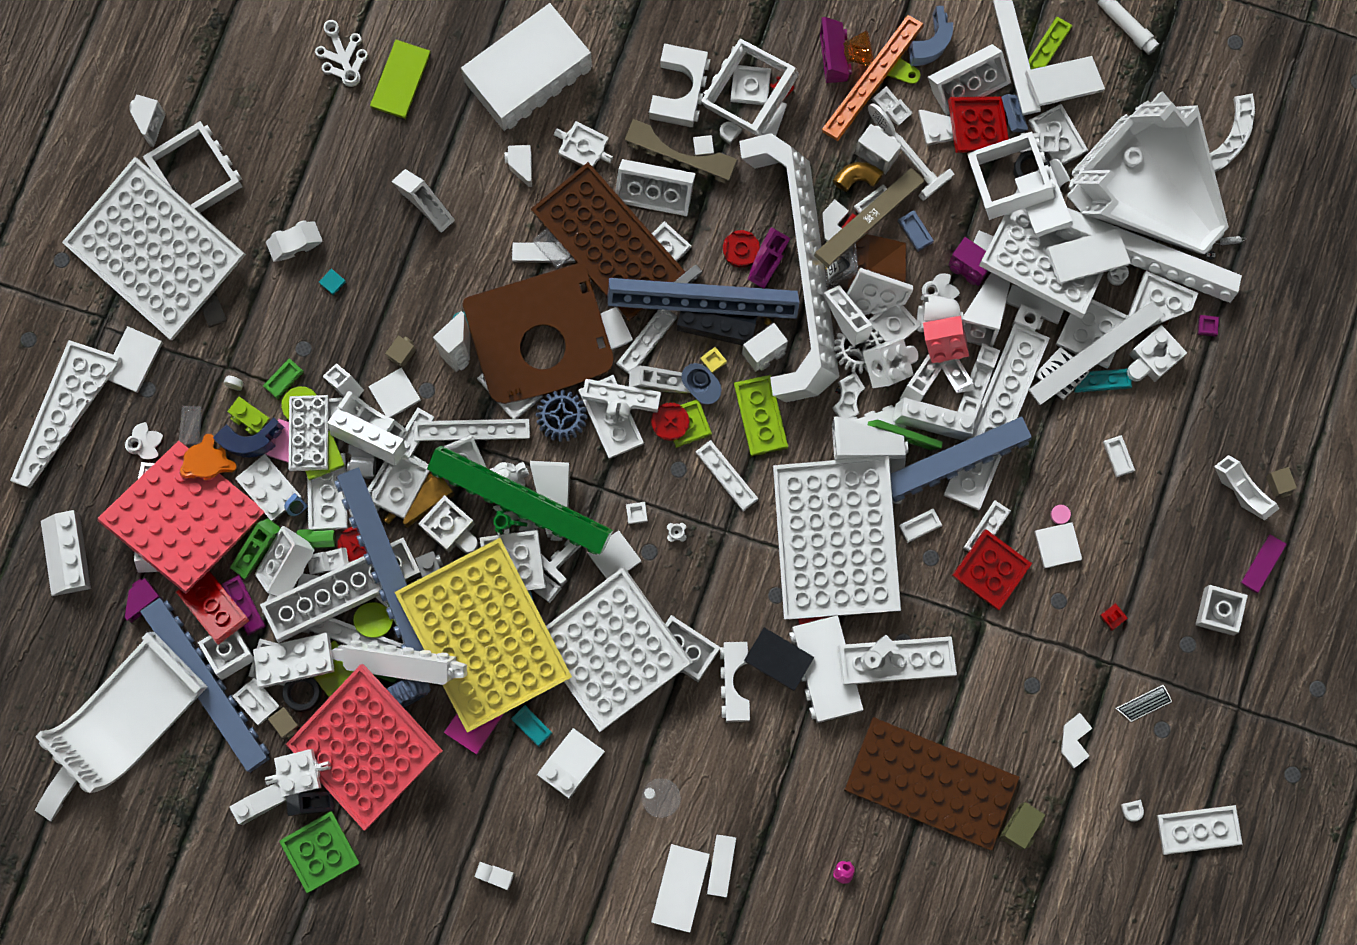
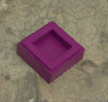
M1200 315L1198 318L1197 335L1216 337L1218 335L1219 317Z

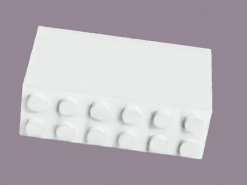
M549 3L462 66L461 71L466 85L505 131L516 126L517 121L521 118H527L536 107H542L551 96H557L566 85H572L581 74H587L591 70L592 59L591 52L551 3Z

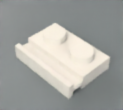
M255 678L232 696L258 726L280 708L264 688L258 687Z

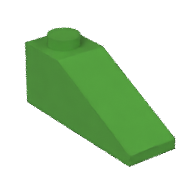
M269 518L257 523L230 568L242 578L247 579L266 555L281 528Z

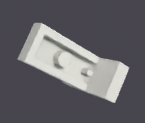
M569 539L564 544L566 547L561 552L558 550L551 556V562L542 555L543 569L561 587L567 582V579L558 569L581 547V545L571 544Z

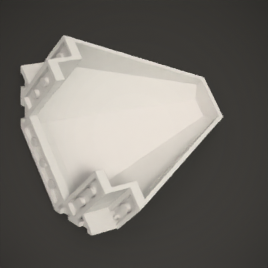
M1162 91L1157 94L1151 103L1146 101L1138 106L1132 115L1128 116L1126 114L1122 116L1072 171L1074 178L1070 180L1069 185L1071 191L1067 197L1079 209L1081 214L1199 254H1206L1212 249V245L1224 236L1228 223L1198 105L1176 107ZM1131 147L1140 149L1143 154L1142 162L1135 167H1129L1123 161L1124 152Z

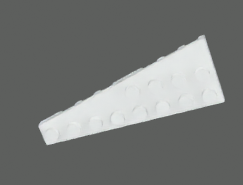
M70 340L68 341L10 481L31 488L121 362L119 356Z

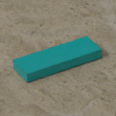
M1128 369L1090 371L1074 388V393L1132 388V381L1127 375Z

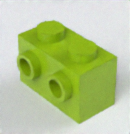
M238 397L227 411L231 415L230 420L237 425L243 424L246 427L245 430L252 436L257 434L271 421L269 417L241 397Z

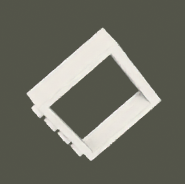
M740 39L736 46L732 47L728 59L723 61L719 73L713 77L712 84L704 92L705 95L701 102L705 108L749 132L761 136L798 78L799 73L792 65ZM745 53L784 72L753 124L714 104Z
M201 121L143 156L150 169L171 187L155 161L202 133L231 180L191 204L199 213L242 187L239 182L242 179L237 170L232 171L230 159L227 155L222 156L220 152L223 150L217 140L213 142L210 137L213 133L208 125L203 126Z
M1032 132L967 153L989 220L1055 198L1053 189H1056L1054 180H1049V176H1051L1049 166H1044V162H1046L1043 151L1039 152L1041 148L1039 139L1034 138ZM1031 148L1044 185L992 202L979 165Z

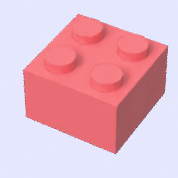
M961 316L923 323L925 342L931 363H941L969 357L967 337Z

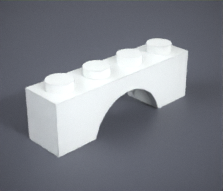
M724 642V647H720V659H724V667H720L721 679H725V686H721V698H725V706H722V718H726V722L750 721L749 700L741 697L733 685L735 672L741 666L747 664L744 662L748 654L747 642Z

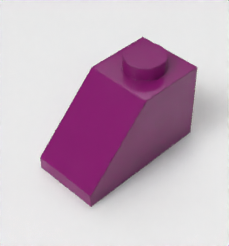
M145 578L134 582L128 593L125 618L131 623L142 615L140 612L142 609L158 598L162 599L152 584Z

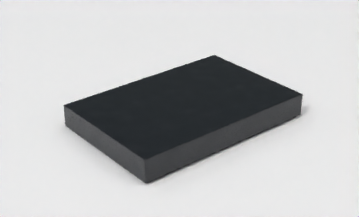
M764 627L744 662L795 691L814 657Z

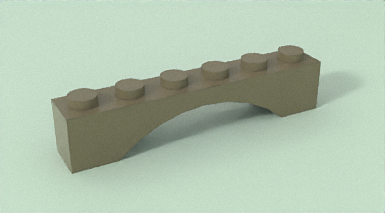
M635 119L632 120L625 138L630 148L635 150L642 148L646 150L645 153L654 157L656 154L663 157L662 160L666 162H678L680 167L684 169H696L698 174L705 177L709 174L715 177L714 180L723 184L725 181L730 183L738 163L737 159L720 152L709 156H689L679 153L665 145L657 137L650 125Z

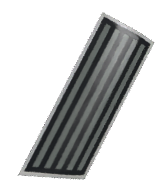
M1162 685L1115 709L1132 722L1171 703L1172 700L1166 688Z

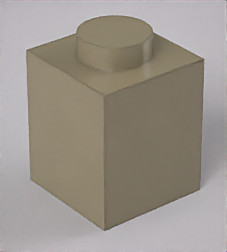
M398 335L385 354L389 360L404 368L416 349L412 340Z
M1289 467L1272 472L1266 476L1274 498L1281 496V499L1292 496V492L1297 489Z
M285 707L268 718L283 739L287 737L291 739L300 728V725Z

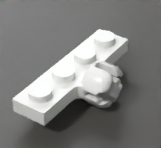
M590 379L585 380L582 399L606 403L608 405L607 416L612 420L616 419L617 412H619V421H626L629 418L630 410L634 408L658 412L661 392Z

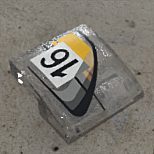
M856 244L830 267L827 268L825 266L826 287L834 288L841 280L849 281L858 273Z

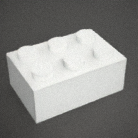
M671 615L665 625L692 661V664L682 670V672L699 682L720 651V647Z

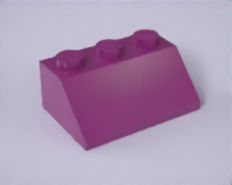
M822 17L819 33L825 83L847 82L849 75L852 74L851 63H847V57L850 56L849 46H845L847 29H843V22Z

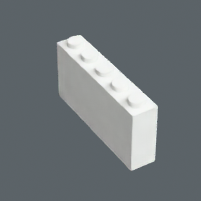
M838 615L792 627V632L789 633L791 643L796 644L798 648L814 657L801 679L802 682H806L807 689H804L807 701L810 700L812 708H809L812 720L816 719V723L862 712L863 707L857 685H842L838 646L846 644Z

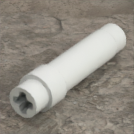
M1116 0L1098 1L1097 4L1133 39V42L1141 50L1143 49L1148 55L1156 50L1159 43L1154 39V35L1147 28L1145 29Z

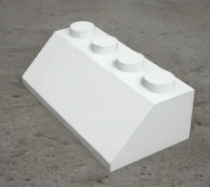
M993 44L928 76L932 92L945 115L950 114L948 104L950 97H985L1011 83L1003 52Z
M622 159L618 169L615 193L626 205L687 216L695 173Z
M461 311L433 337L440 356L455 372L459 369L463 370L470 360L471 333L465 315Z
M72 510L56 513L42 520L41 527L51 596L91 589L80 514Z

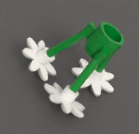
M499 505L493 507L497 510L494 525L498 535L509 534L511 525L521 526L519 531L535 530L534 528H539L530 520H512L511 517L516 518L515 513L504 511Z

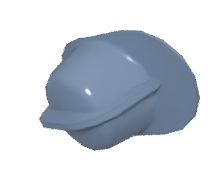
M698 363L689 364L684 368L681 377L682 382L698 401L704 404H713L719 399L722 391L721 384L709 368Z

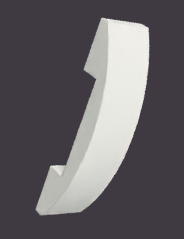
M982 344L970 375L975 389L964 392L957 412L975 416L976 419L1000 350Z
M64 766L52 780L35 809L36 812L51 822L62 808V803L78 782L66 773L67 769Z

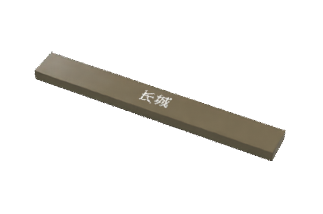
M910 168L819 248L814 256L827 268L830 267L918 189L925 179L913 168Z

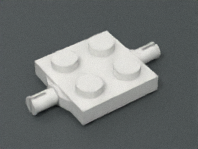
M575 121L573 127L567 133L558 128L554 132V136L563 139L558 155L580 166H584L589 162L594 167L600 159L611 163L613 156L604 152L609 137Z
M308 749L274 758L276 775L265 777V780H270L266 781L267 785L278 782L282 797L321 788L320 771L331 769V766H327L331 764L329 761L318 764L315 759L314 749Z

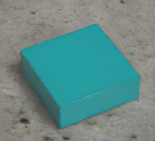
M332 268L319 281V284L333 296L346 283Z

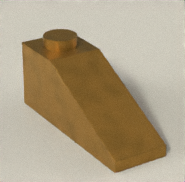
M431 475L426 479V483L423 484L403 520L407 528L427 515L444 495L448 499L454 496L453 491L443 477L438 478Z

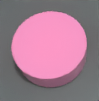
M1057 505L1052 509L1050 516L1055 524L1062 525L1070 519L1071 512L1065 505Z

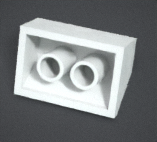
M282 526L255 575L267 593L279 596L294 589L297 580L302 576L304 568L313 557L315 550L307 540L287 527Z

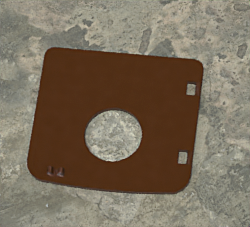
M581 263L475 294L463 300L464 312L489 394L498 403L507 404L553 393L554 391L585 382L586 379H593L605 374L613 365V353L587 269ZM586 282L588 292L582 294L579 284ZM536 326H551L557 329L565 340L566 348L563 358L558 364L548 369H537L530 366L521 355L520 346L524 335ZM603 337L605 347L599 349L596 339Z

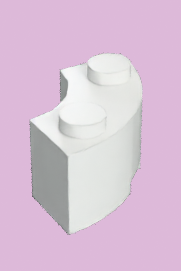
M304 220L288 230L272 233L266 244L273 262L293 258L295 257L294 254L299 251L307 252L323 241L315 221L307 222Z

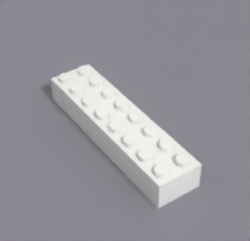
M404 538L390 543L406 583L420 577V570ZM364 556L260 604L277 642L280 643L380 596L379 583L375 584L371 575L374 570L371 564L367 565Z

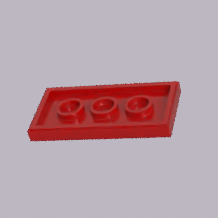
M210 571L186 594L180 589L176 591L177 595L217 645L249 622L246 615Z

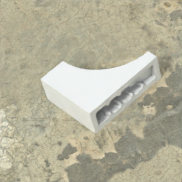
M405 169L392 181L400 193L410 200L441 233L455 221L421 178Z

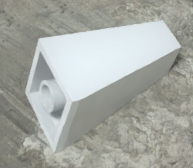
M992 272L962 318L967 342L981 346L984 344L993 347L1000 330L1010 286L1009 281Z
M834 417L833 419L834 460L889 456V460L904 459L905 453H908V442H904V436L841 417Z
M530 461L536 492L569 508L571 475L569 463ZM545 528L547 537H551V540L562 541V538H565L557 537L552 534L551 530Z

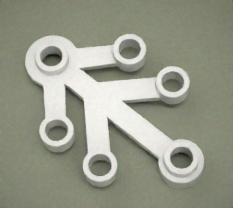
M328 20L324 24V31L328 36H331L338 54L326 50L323 46H319L315 50L316 56L319 59L327 58L342 64L344 70L335 68L331 63L325 62L322 65V71L325 75L333 74L342 78L346 86L354 87L360 82L358 71L362 63L368 59V54L364 49L358 50L356 53L357 58L351 68L349 61L356 46L362 42L361 36L358 33H353L344 51L338 36V23L334 20ZM335 28V31L329 32V29ZM358 37L359 40L354 42L353 38ZM320 50L324 51L322 55L318 54ZM364 53L365 57L360 58L359 55ZM329 66L331 67V69L329 71H325V67ZM350 76H354V77H355L354 80H351V81L348 80V78H349Z

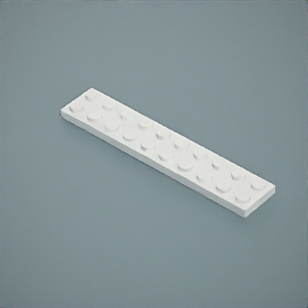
M1014 323L974 421L973 434L967 440L1017 419L1050 339L1049 337ZM998 454L993 457L994 460L986 464L982 462L975 464L976 468L965 472V470L957 472L958 476L950 479L944 496L980 510L1002 456Z

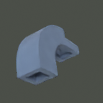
M936 6L932 14L935 36L929 40L911 42L908 49L910 66H921L935 61L943 54L953 34V22L947 23L948 16L947 13H944V6Z

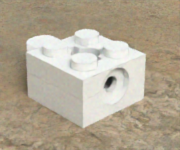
M1161 325L1130 352L1129 355L1135 361L1128 367L1127 375L1129 379L1135 382L1142 380L1147 375L1156 382L1177 364L1187 352Z
M904 339L887 341L863 351L872 388L890 386L914 375L911 364L918 360V351L914 346L906 347Z
M445 495L418 523L420 528L448 553L455 546L467 554L478 548L476 537L469 532L475 525L473 520Z

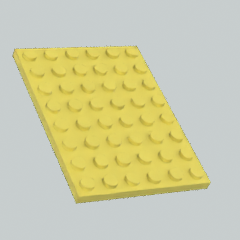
M501 538L394 592L424 650H429L434 654L448 653L449 656H455L456 661L467 664L466 677L454 678L443 685L467 733L572 677Z

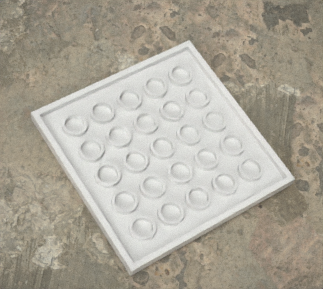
M1025 208L1004 215L979 266L1082 319L1104 272L1058 284L1046 249L1050 246L1069 242V240L1055 235L1056 231L1036 237Z
M625 567L619 569L546 626L572 676L564 682L599 732L603 731L692 664V661Z

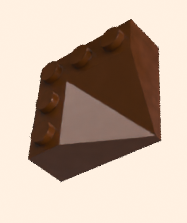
M866 234L849 249L848 261L850 267L847 273L846 294L860 268L905 283V242Z

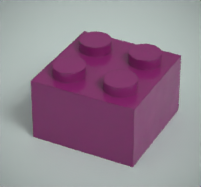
M964 237L951 256L948 264L950 270L955 274H961L966 277L965 279L970 284L980 286L989 273L988 270L979 266L986 250Z

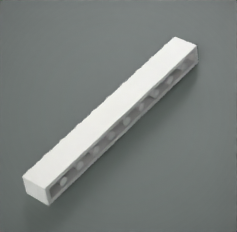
M1070 208L1067 209L1073 225L1057 230L1055 233L1059 237L1072 241L1118 228L1131 265L1231 303L1239 291L1242 277L1240 274L1081 214Z

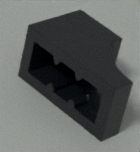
M329 791L298 793L286 796L288 816L334 811L333 796Z

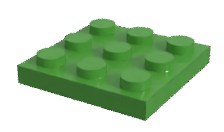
M333 811L279 841L306 893L312 892L361 864Z

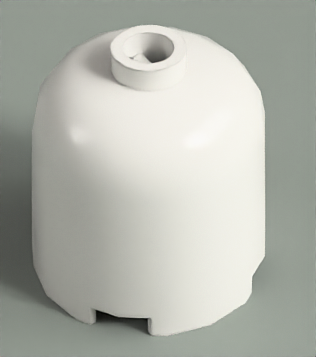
M926 294L921 296V300L924 301L922 306H918L917 322L921 324V327H918L919 332H924L923 323L956 316L963 318V312H960V306L956 300Z

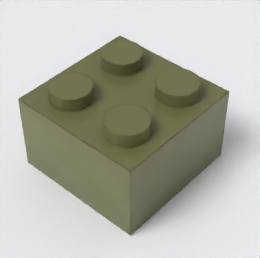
M1026 802L1019 804L999 838L1018 850L1030 848L1035 840V837H1033L1034 833L1040 831L1046 822L1043 820L1045 814Z

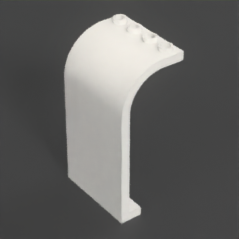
M147 632L142 637L143 642L75 714L59 726L50 730L40 731L36 735V738L40 741V746L48 750L53 755L52 758L58 764H62L67 769L66 773L70 777L75 778L80 783V788L87 793L103 790L122 777L207 688L206 684L155 632Z

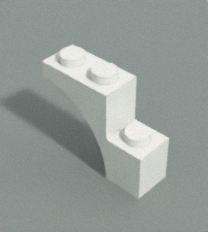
M1228 455L1214 466L1222 484L1234 490L1241 507L1263 520H1266L1279 509L1277 503L1267 497L1255 485L1240 461Z

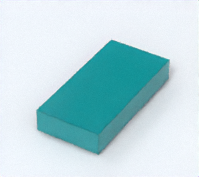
M526 705L511 718L538 747L553 734Z

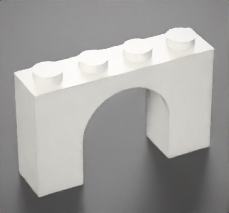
M664 44L660 60L661 68L685 73L691 79L693 87L686 96L679 99L653 95L649 119L693 127L694 121L697 122L699 117L697 106L698 104L701 105V100L703 99V93H700L701 87L706 85L707 76H704L705 70H709L711 59H708V52Z

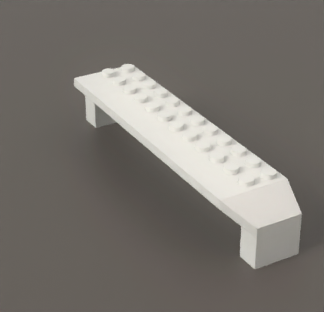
M769 133L739 142L742 159L756 169L780 163L787 168L811 351L796 372L770 377L773 396L784 402L818 396L839 378L837 359L835 358L836 352L834 351L835 344L830 307L823 295L824 292L828 291L824 264L814 256L815 252L821 248L810 161L790 145Z

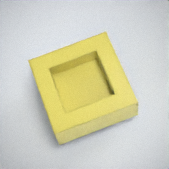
M716 347L700 358L712 374L727 363Z

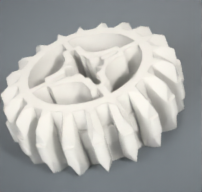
M873 326L869 339L857 344L859 347H863L862 352L856 349V345H851L847 350H844V342L847 338L842 333L837 334L838 339L834 341V344L837 346L834 347V351L839 353L835 355V358H842L839 364L846 363L845 370L850 366L852 367V373L855 372L856 368L859 369L860 374L863 372V368L868 372L863 351L870 349L872 346L880 345L883 341V337H878L879 331L873 333ZM850 356H856L860 361H855Z

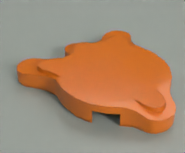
M205 434L200 444L190 447L185 452L183 465L179 473L186 479L199 477L209 480L222 472H234L236 470V463L226 458V450L224 448L214 449V436L212 434Z

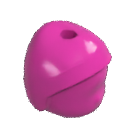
M849 861L839 862L833 872L834 878L842 884L849 883L855 873L854 866Z

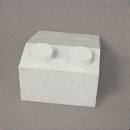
M573 728L537 775L571 799L605 751Z

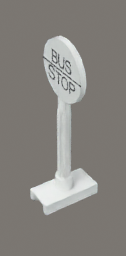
M874 103L868 106L869 114L876 125L881 127L887 135H891L899 140L902 145L901 150L925 177L924 179L928 185L919 194L922 201L926 200L952 178L954 173L951 169H948L938 177L933 171L931 172L905 140L895 132L894 125L888 115Z

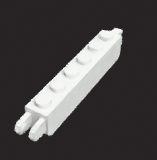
M352 640L347 645L343 644L331 650L333 660L343 661V666L349 671H355L359 665L364 664L372 674L441 685L454 678H464L467 676V664L456 661V657L449 656L448 653L434 654L429 650L414 651L413 648L401 649L396 648L395 645L380 646L379 643L367 644L362 643L361 640Z

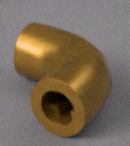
M855 162L846 165L839 171L832 182L845 192L858 180L865 181L872 187H875L883 176L884 171L867 162Z

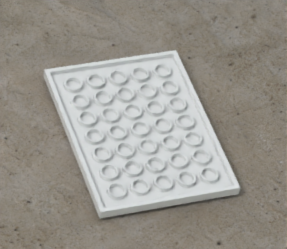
M136 157L133 158L62 242L170 340H173L246 255Z
M889 456L773 465L784 619L901 611Z

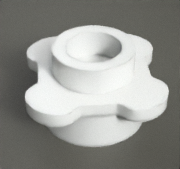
M669 523L667 525L669 530L668 541L680 540L683 542L686 540L684 532L686 525L684 523Z

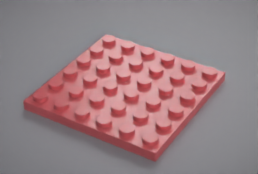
M178 441L97 519L99 523L186 594L265 513L253 500L220 473L209 480L195 477V479L183 478L179 472L183 465L185 452L189 448Z
M364 664L358 666L286 743L293 753L314 749L315 759L318 764L330 762L331 765L327 766H331V769L320 771V783L364 831L443 752Z

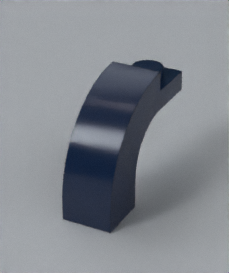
M273 418L257 434L243 437L226 424L213 438L218 444L234 455L249 458L257 457L269 452L276 446L271 440L277 438L285 427Z

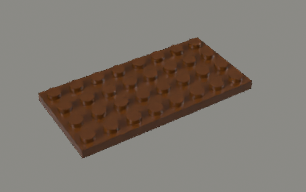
M589 162L531 208L532 213L575 262L581 263L586 267L588 276L606 297L609 278L675 282L685 273L683 268ZM615 306L628 322L645 309Z
M873 717L844 791L992 851L1020 777Z

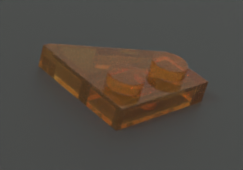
M864 31L843 43L844 55L847 61L868 67L873 62L868 31Z

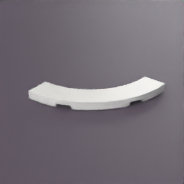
M1253 93L1236 96L1233 99L1235 116L1231 132L1225 142L1218 149L1210 153L1214 172L1228 165L1240 153L1249 139L1255 116Z

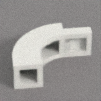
M350 391L346 393L338 405V408L400 438L406 431L397 421L376 411Z

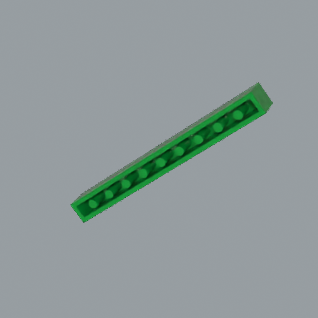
M443 446L435 449L427 467V470L431 471L433 476L443 477L449 480L448 482L451 485L461 486L472 495H480L484 501L500 505L502 510L512 511L518 514L517 516L520 519L530 520L541 529L547 528L552 531L553 535L569 539L571 544L581 545L592 554L600 555L605 550L613 532L612 529Z

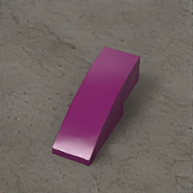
M771 227L756 255L748 280L764 289L783 257L781 254L791 238Z

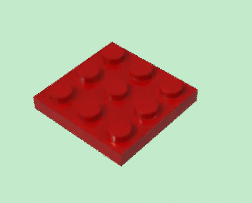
M950 97L948 99L955 153L972 152L1009 139L1001 97Z
M984 529L956 568L952 577L996 610H1000L1032 563L987 529Z

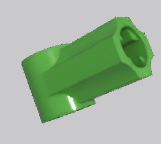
M303 529L296 531V534L307 540L313 549L335 547L334 530L314 531Z

